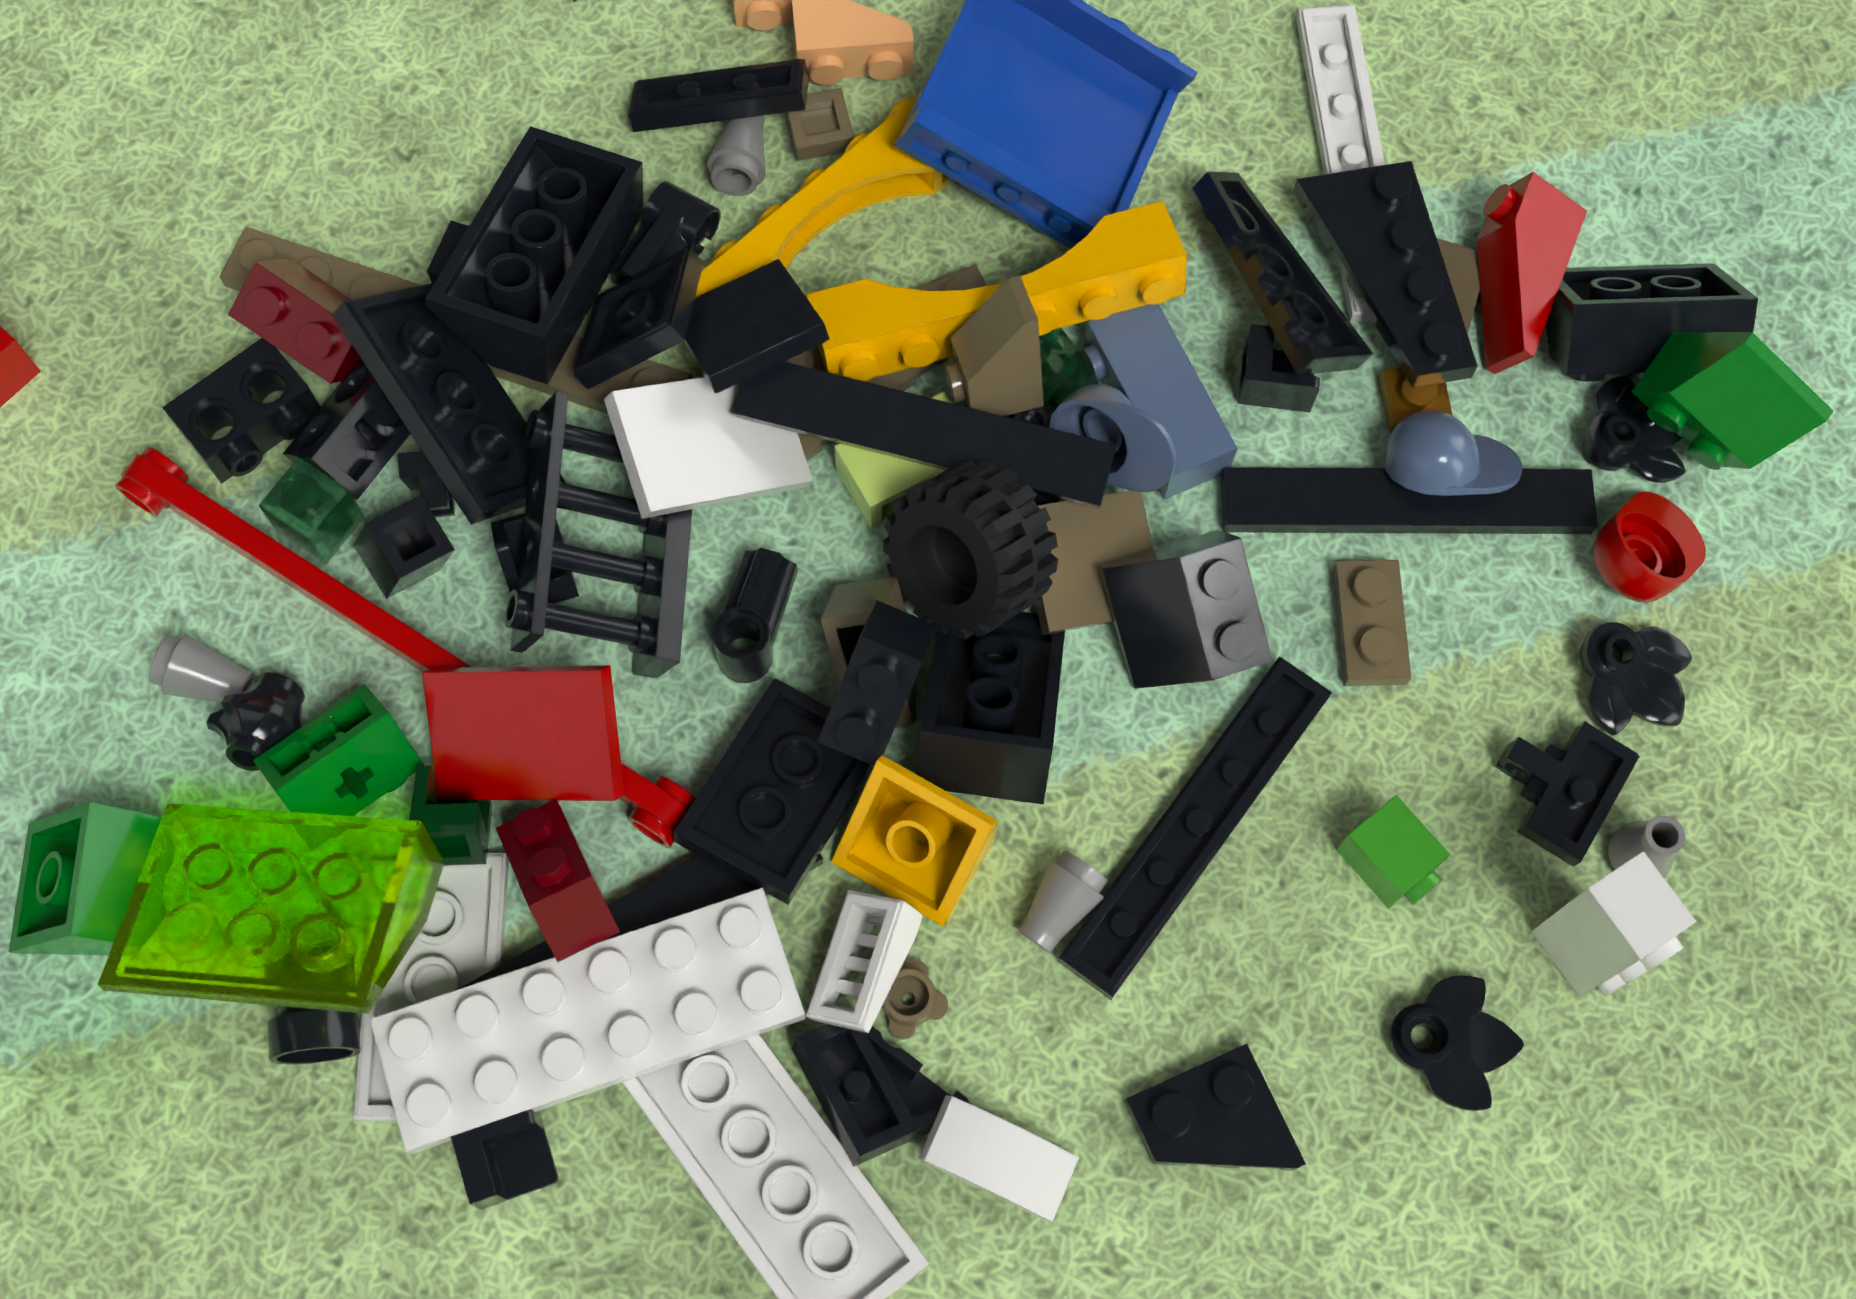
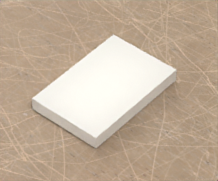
M701 377L612 391L604 398L642 519L790 491L807 486L813 479L798 433L735 417L733 409L741 382L715 394L706 378Z

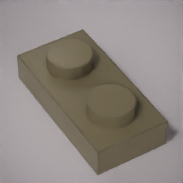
M1399 560L1336 561L1333 567L1344 686L1407 685L1411 680V669Z

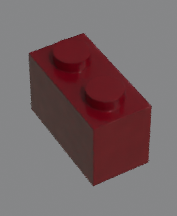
M290 258L255 262L228 313L230 317L330 384L342 381L359 359H361L333 316V313L345 301H350V298Z
M557 799L538 808L526 810L515 819L496 827L527 905L557 962L620 932Z

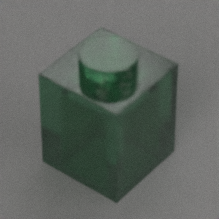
M300 457L296 459L258 505L278 534L325 565L365 518L349 489Z

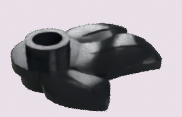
M1617 376L1607 381L1598 389L1593 397L1596 416L1587 424L1583 439V450L1587 458L1595 466L1606 471H1617L1621 468L1630 467L1646 480L1652 482H1670L1684 475L1686 470L1683 462L1671 448L1682 438L1674 432L1661 428L1648 417L1647 411L1649 408L1632 393L1635 384L1629 377Z
M1609 622L1592 629L1581 646L1580 661L1585 672L1591 677L1587 702L1592 716L1598 724L1611 736L1620 733L1630 722L1633 715L1658 726L1669 727L1679 725L1683 719L1685 696L1681 683L1675 674L1685 669L1692 661V656L1687 646L1678 637L1658 627H1648L1634 632L1630 627L1622 623ZM1613 644L1619 652L1620 663L1615 661L1612 656L1611 647Z
M1465 975L1451 976L1441 980L1434 985L1424 1003L1413 1004L1400 1011L1390 1025L1389 1043L1395 1057L1403 1065L1423 1073L1430 1091L1436 1098L1447 1105L1461 1110L1482 1111L1492 1106L1491 1090L1484 1073H1489L1508 1063L1522 1050L1524 1043L1504 1022L1481 1012L1485 1002V981L1482 978ZM1414 1027H1424L1432 1034L1433 1044L1429 1050H1421L1413 1044L1411 1032Z

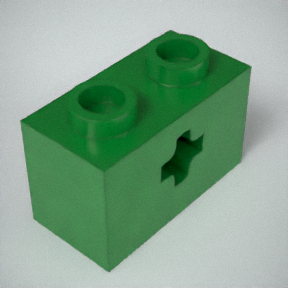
M365 684L253 760L314 844L329 833L343 828L351 821L353 816L386 793L401 787L411 775L416 773L417 766H425L389 712Z

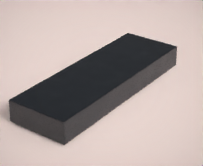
M794 59L637 80L634 83L628 113L633 132L806 110L809 83L805 59Z

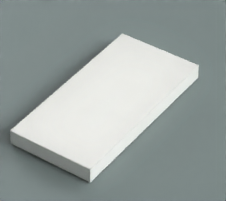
M375 853L354 1120L357 1122H397L370 1019L455 991L503 964L509 859L506 853H487L486 864L422 867L419 865L416 853Z

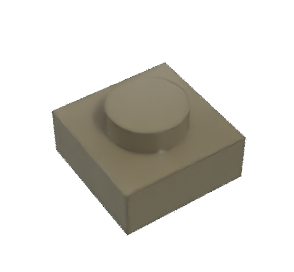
M842 88L807 94L806 110L786 112L797 161L842 153L854 139Z

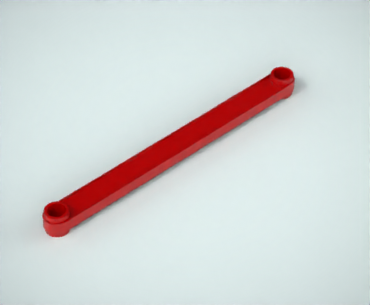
M147 447L141 455L137 454L122 471V478L115 487L136 506L155 517L163 509H171L421 672L432 668L471 667L185 483L189 478L188 475L159 451ZM621 763L625 795L618 799L634 809L628 817V821L656 843L666 848H671L674 843V831L696 798L668 778L658 775L652 783Z

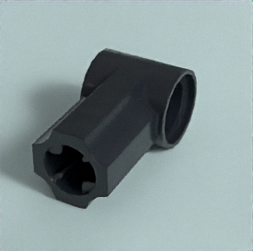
M664 181L653 191L646 203L641 218L642 226L609 269L611 280L619 284L685 248L691 247L699 256L705 249L701 243L705 238L711 241L718 229L721 217L720 210L677 185Z
M763 548L755 551L745 550L725 611L718 616L713 624L712 639L719 668L728 679L736 683L748 684L758 681L768 673L772 666L773 645L798 574L797 564L789 561L779 552ZM741 638H751L758 642L752 650L743 653L734 652L728 648L731 643Z

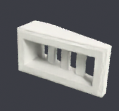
M847 890L806 1017L813 1021L869 1033L916 938L923 915L903 900ZM874 925L882 926L879 936L870 935ZM863 947L874 950L871 960L858 957ZM851 970L866 973L863 984L847 981ZM840 993L858 997L855 1010L834 1005Z

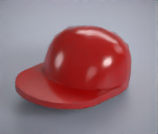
M1640 492L1631 498L1600 529L1592 546L1595 566L1604 581L1623 597L1642 603L1656 601L1676 590L1693 575L1705 561L1706 557L1704 541L1692 520L1673 502L1652 492Z

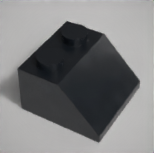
M1214 530L1099 567L1129 680L1134 689L1213 681L1273 661L1240 537L1221 530Z

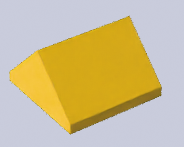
M882 755L872 770L831 863L888 896L905 901L923 916L944 927L992 847L998 820Z

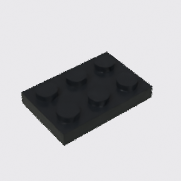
M774 678L675 829L674 842L758 889L763 888L767 894L789 905L874 766L818 743V738L831 708Z

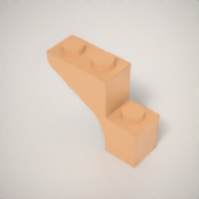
M733 0L736 28L751 27L755 30L766 31L776 28L779 24L793 23L796 58L805 59L809 81L820 85H832L840 82L843 78L866 76L885 81L897 78L904 73H913V31L910 24L902 19L851 0Z

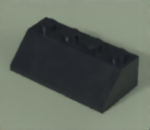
M530 126L425 298L427 307L490 366L548 385L610 274L609 269L620 256L643 214V162Z

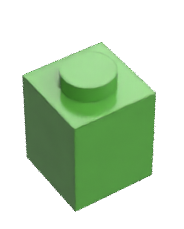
M1397 795L1350 832L1336 849L1388 909L1404 896L1412 905H1415L1443 880L1435 870L1451 855Z

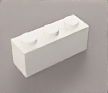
M1643 851L1587 888L1531 932L1579 997L1597 986L1606 997L1682 950L1684 947L1676 935L1697 921Z

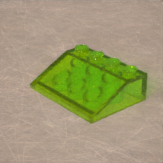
M167 803L98 985L103 991L368 1014L427 922L444 866V860L422 821Z

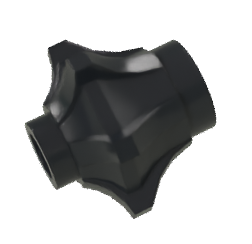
M271 672L262 673L256 677L254 683L245 692L225 695L221 702L224 709L210 714L206 721L207 727L225 740L228 746L226 756L231 763L244 770L258 771L259 769L253 760L302 727L301 706L305 699L304 692L295 681L284 675Z

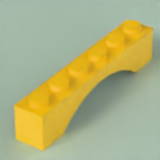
M919 93L912 99L907 97L899 101L891 109L887 119L871 133L864 132L856 136L845 149L843 156L827 169L819 168L812 172L803 182L800 191L783 205L775 204L768 208L759 218L756 227L739 241L732 240L724 244L714 255L711 264L701 271L695 298L777 259L787 269L796 255L815 236L845 216L873 204L898 198L934 195L952 180L951 178L894 146Z
M1163 201L1104 216L1084 239L1064 255L1031 273L1021 276L1038 318L1039 336L1058 328L1088 320H1101L1111 314L1149 304H1161L1171 298L1185 295L1187 254ZM862 279L806 294L807 299L823 320L830 338L818 345L825 371L867 382L878 376L908 368L924 367L932 362L953 357L951 337L1003 283L967 290L925 291L894 287L870 279Z

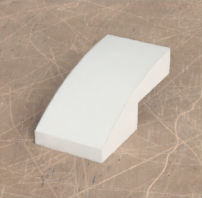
M946 1095L918 1159L971 1187L986 1190L1040 1219L1053 1222L1079 1157L991 1113L953 1096Z

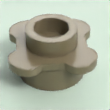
M909 960L904 963L881 1007L890 1021L888 1026L889 1032L897 1039L905 1040L911 1038L915 1033L916 1027L929 1019H942L948 1009L946 996L935 991L934 985L928 977V967L921 961ZM905 994H912L915 997V1002L907 1006L902 1002V997Z

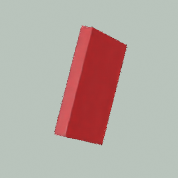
M610 665L432 668L422 673L438 800L557 799V801H615L625 795Z

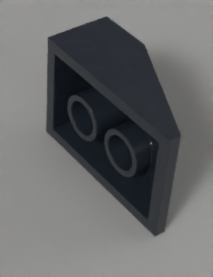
M1020 612L988 634L980 637L973 634L967 639L956 638L952 630L946 634L937 631L920 729L915 774L948 792L1043 805L1053 750L1065 631L1042 635L1038 614Z

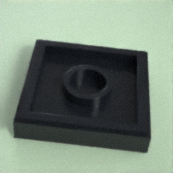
M691 247L679 251L597 295L574 372V376L587 390L685 341L704 263Z
M777 259L696 297L683 343L716 394L812 349L830 338L821 317L781 261Z

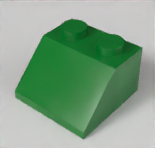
M1753 332L1672 333L1632 390V393L1649 408L1647 415L1655 424L1667 431L1676 433L1689 445L1687 449L1688 454L1699 464L1713 470H1719L1721 467L1751 469L1825 423L1833 413V410Z
M87 802L29 823L9 952L18 954L119 956L147 949L148 940L153 935L158 921V908L154 903L157 874L161 871L167 855L166 841L162 838L165 817L95 802Z

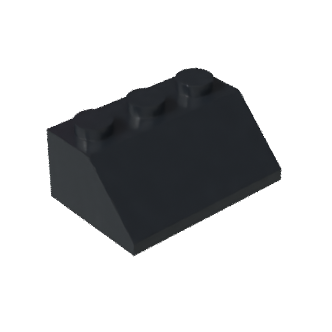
M1714 263L1566 268L1546 322L1550 358L1568 377L1577 381L1596 382L1603 380L1605 374L1627 373L1631 377L1641 379L1672 333L1753 332L1758 298Z

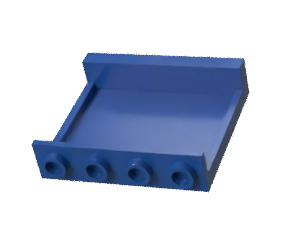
M963 0L894 146L1071 249L1084 239L1104 216L1129 209L1178 94L1195 79L1197 71L1182 63L1174 53L1156 47L1132 32L1122 21L1109 18L1082 0Z

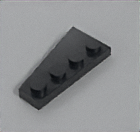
M1412 161L1297 179L1293 190L1295 197L1302 208L1308 207L1319 224L1317 232L1329 251L1335 250L1349 273L1346 280L1358 298L1364 297L1377 318L1375 327L1412 387L1472 378L1478 365Z
M1207 172L1192 189L1203 206L1204 215L1217 231L1297 375L1355 370L1373 355V352L1240 174L1233 172Z

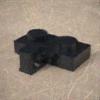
M1584 721L1575 728L1564 750L1549 745L1543 752L1521 737H1517L1515 741L1508 744L1495 767L1525 785L1520 795L1533 803L1517 832L1574 867L1582 862L1640 756L1635 751Z

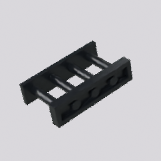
M555 391L539 410L534 409L531 412L525 429L524 444L526 447L532 448L518 573L519 578L517 589L512 590L505 610V626L512 628L510 651L525 652L544 635L545 628L628 645L629 651L634 653L633 675L658 678L680 663L692 509L642 519L636 499L560 482L563 449L620 463L624 462L615 435L566 424L568 393ZM557 508L638 526L639 532L645 534L643 555L639 560L553 542ZM551 568L633 585L634 591L640 593L638 615L631 620L548 603Z

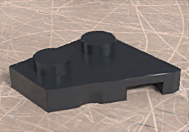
M828 1024L796 1037L791 1048L853 1167L930 1133L945 1096H951L919 1072L923 1067L921 1062L905 1050L889 1045L883 1039L881 1032L873 1026L869 1033ZM956 1090L953 1097L970 1104L968 1098Z
M1248 1044L1242 1045L1124 1100L1153 1164L1186 1166L1187 1164L1210 1165L1211 1167L1274 1168L1286 1171H1294L1306 1165Z

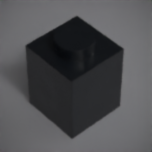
M421 495L365 523L353 545L386 599L441 570L455 550Z

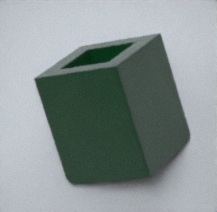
M417 766L408 827L420 867L486 864L492 801L438 800L437 786L432 767Z

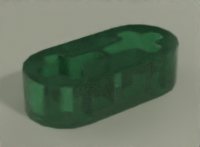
M1061 328L1039 336L1043 399L1048 404L1057 409L1062 401L1074 390L1090 384H1099V380L1091 367Z

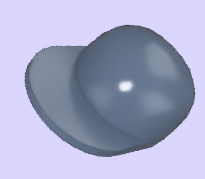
M1090 384L1074 390L1051 415L1049 428L1116 444V451L1107 482L1109 485L1135 492H1151L1164 486L1174 474L1177 457L1173 441L1168 432L1153 416L1134 407L1132 402L1116 388L1107 384Z
M1436 410L1419 411L1401 419L1388 438L1385 452V471L1391 479L1406 489L1427 495H1480L1503 492L1517 484L1523 468L1521 459L1511 448L1497 440L1473 435L1460 420L1448 413Z

